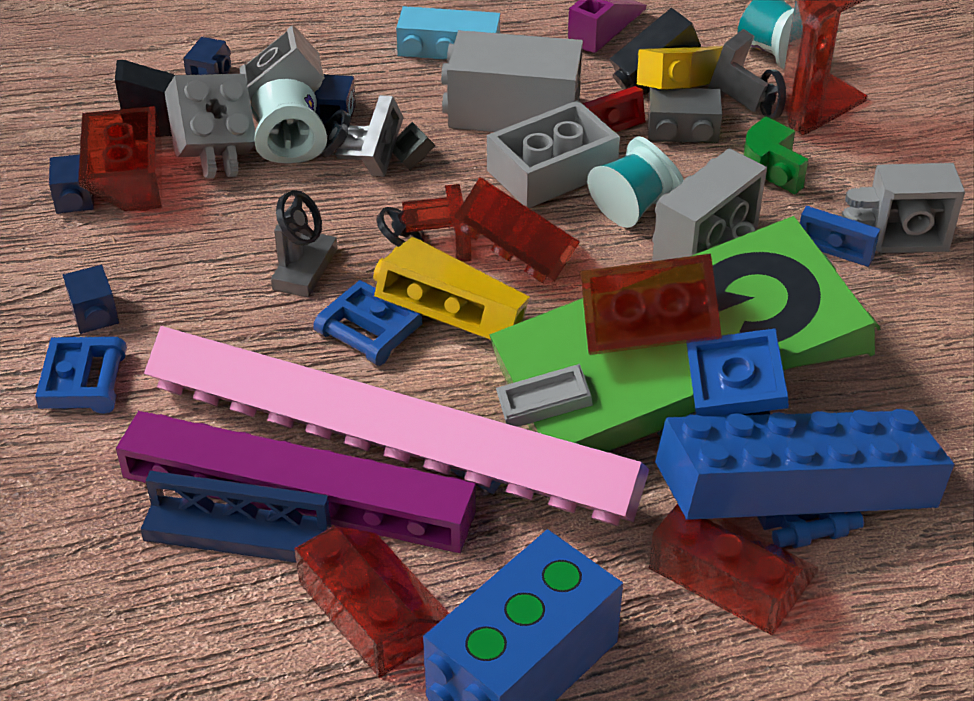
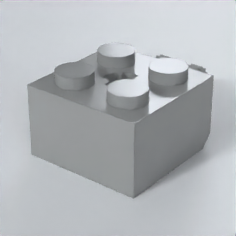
M293 25L250 62L240 67V74H245L250 101L262 85L273 80H297L303 82L315 92L321 86L322 80L325 79L319 52Z
M245 74L175 75L165 91L176 156H200L203 175L206 178H214L217 170L215 156L222 155L226 176L236 177L239 167L237 155L248 154L255 145V127Z
M954 163L877 165L872 187H855L846 192L845 202L850 207L844 208L841 217L879 228L880 233L876 246V251L879 253L949 252L965 190Z

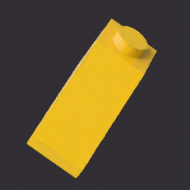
M723 46L639 49L637 84L657 89L691 88L710 84Z

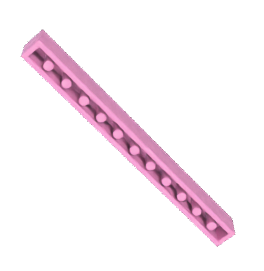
M160 326L144 374L159 380L157 388L173 394L181 395L184 388L195 392L193 399L213 406H217L220 399L231 402L230 410L243 415L254 417L256 410L268 413L267 421L283 427L292 428L294 421L307 425L305 432L327 440H330L332 433L345 436L344 444L369 452L371 444L385 448L383 456L400 462L409 463L410 456L425 460L423 468L440 474L449 475L451 468L466 472L464 480L490 488L491 482L494 480L507 484L506 493L527 500H532L534 493L550 497L549 506L567 512L575 513L576 506L593 510L591 518L614 526H618L620 518L634 522L650 470L642 462L164 326Z

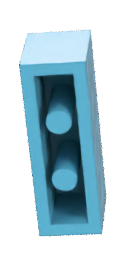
M403 6L396 27L398 56L447 59L449 43H455L458 30L500 33V13Z

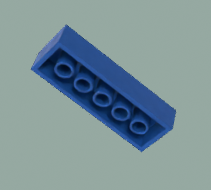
M904 409L877 412L856 410L854 412L841 413L816 411L806 414L775 412L770 415H743L735 413L729 416L688 415L686 417H666L655 460L686 520L938 508L955 465L915 413Z

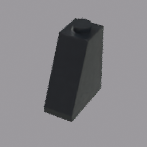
M672 7L610 58L615 70L613 78L622 89L633 86L643 89V95L649 93L650 87L637 84L639 49L701 47L693 23Z
M117 60L115 85L126 139L172 136L165 91L175 76L174 74L127 60Z

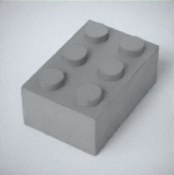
M576 100L488 134L487 171L528 209L588 184V174L594 167L618 160L620 136Z
M729 148L717 158L711 159L706 166L694 175L688 176L683 183L671 192L662 195L655 207L657 215L655 232L652 238L654 244L652 261L664 267L732 240V228L738 223H749L754 228H757L767 167Z

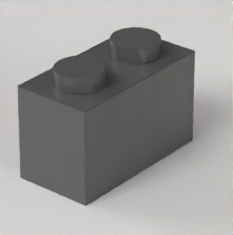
M650 87L647 114L649 141L719 143L722 120L720 89H657Z

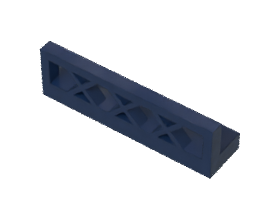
M149 471L145 482L151 506L140 529L143 541L321 566L332 532L328 495ZM163 489L175 491L183 498L164 496ZM206 496L219 497L227 504L215 503ZM251 502L264 503L271 510L258 509ZM295 509L316 510L317 517L302 515Z

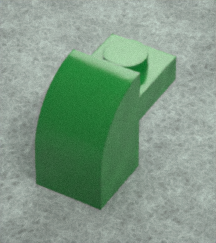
M766 116L748 130L744 156L767 167L766 180L795 195L804 188L809 159L792 151L795 130Z

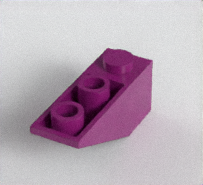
M579 0L569 8L568 39L583 40L582 49L596 53L646 10L647 5L635 0Z

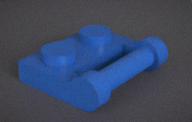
M359 280L317 315L313 328L314 331L325 337L331 335L364 353L368 361L381 366L387 361L391 351L422 325V314L375 297L376 288ZM345 318L378 337L372 340L340 321Z
M51 337L35 395L38 408H91L93 411L102 414L113 411L116 403L114 387L119 364L126 356V342L118 337ZM93 357H102L103 362L97 387H86Z

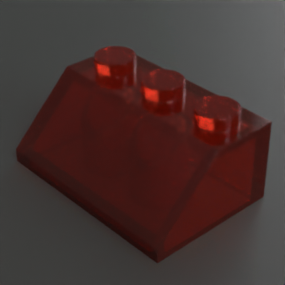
M155 106L82 113L79 185L124 212L162 208V140Z
M479 177L454 216L461 221L457 227L459 230L476 241L480 235H483L494 242L490 250L511 262L514 256L527 264L523 271L541 283H544L547 277L555 282L580 243L579 240L482 177Z
M711 253L580 271L589 355L722 339Z
M676 504L652 535L650 570L772 636L818 571L817 566L724 518L686 520L678 504Z
M333 526L294 548L299 584L378 678L424 650L423 636L449 614L377 533Z

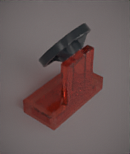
M460 184L445 185L444 198L402 202L403 211L393 207H385L376 217L377 226L381 233L397 247L406 242L400 239L399 235L406 238L411 235L425 242L423 230L449 228L455 258L462 262L472 261L471 231ZM384 215H389L393 220L391 226L395 231L394 233L386 225Z

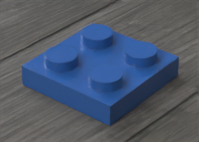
M776 329L686 340L696 415L729 416L735 413L747 414L789 408Z

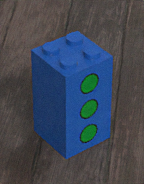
M547 529L423 636L426 696L428 700L556 701L618 642L623 582Z

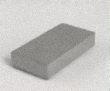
M580 364L496 388L506 424L516 427L593 405Z

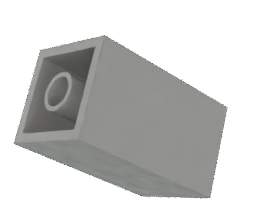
M458 30L455 43H449L447 63H443L441 74L442 85H447V93L444 92L442 113L448 114V128L496 132L576 100L580 101L583 40Z

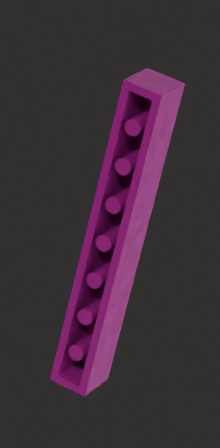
M138 410L116 447L123 478L146 483L145 480L149 471L328 495L331 525L460 554L476 513V483L455 477L426 473L414 468H403L380 463L372 459H361L338 454L330 450L296 445L288 441L259 437L246 432L231 431L205 423L180 420L163 414L157 415ZM208 495L206 496V497H211V498H215V499H220V500H222V499L219 498V497L208 496ZM251 502L257 508L271 510L264 503ZM295 509L302 515L317 517L316 510Z

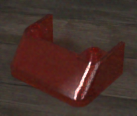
M795 0L783 78L786 86L785 111L788 125L801 135L809 134L867 101L868 95L830 74L841 12L865 0Z

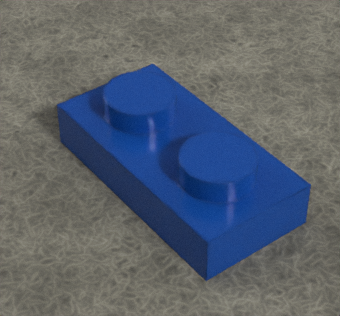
M810 206L805 207L801 214L800 224L821 252L863 266H870L876 251L880 233L879 228Z

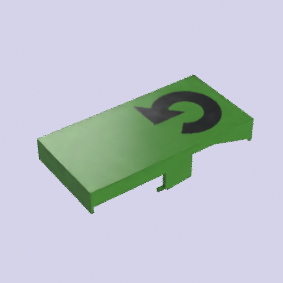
M792 216L489 335L497 363L507 384L580 364L593 405L529 423L528 426L531 431L607 452L662 430L666 417H686L696 411L686 340L776 329L784 371L792 367L868 354L871 357L875 355V328L878 331L881 329L873 316L863 308L838 275L835 266L828 257L819 250L798 220Z

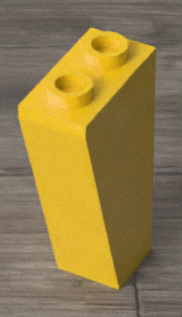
M413 237L401 246L395 247L387 257L381 258L373 274V280L377 281L375 297L490 340L489 334L523 322L530 296Z

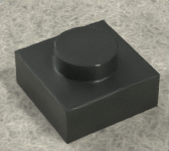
M411 122L398 135L393 154L411 171L436 145Z

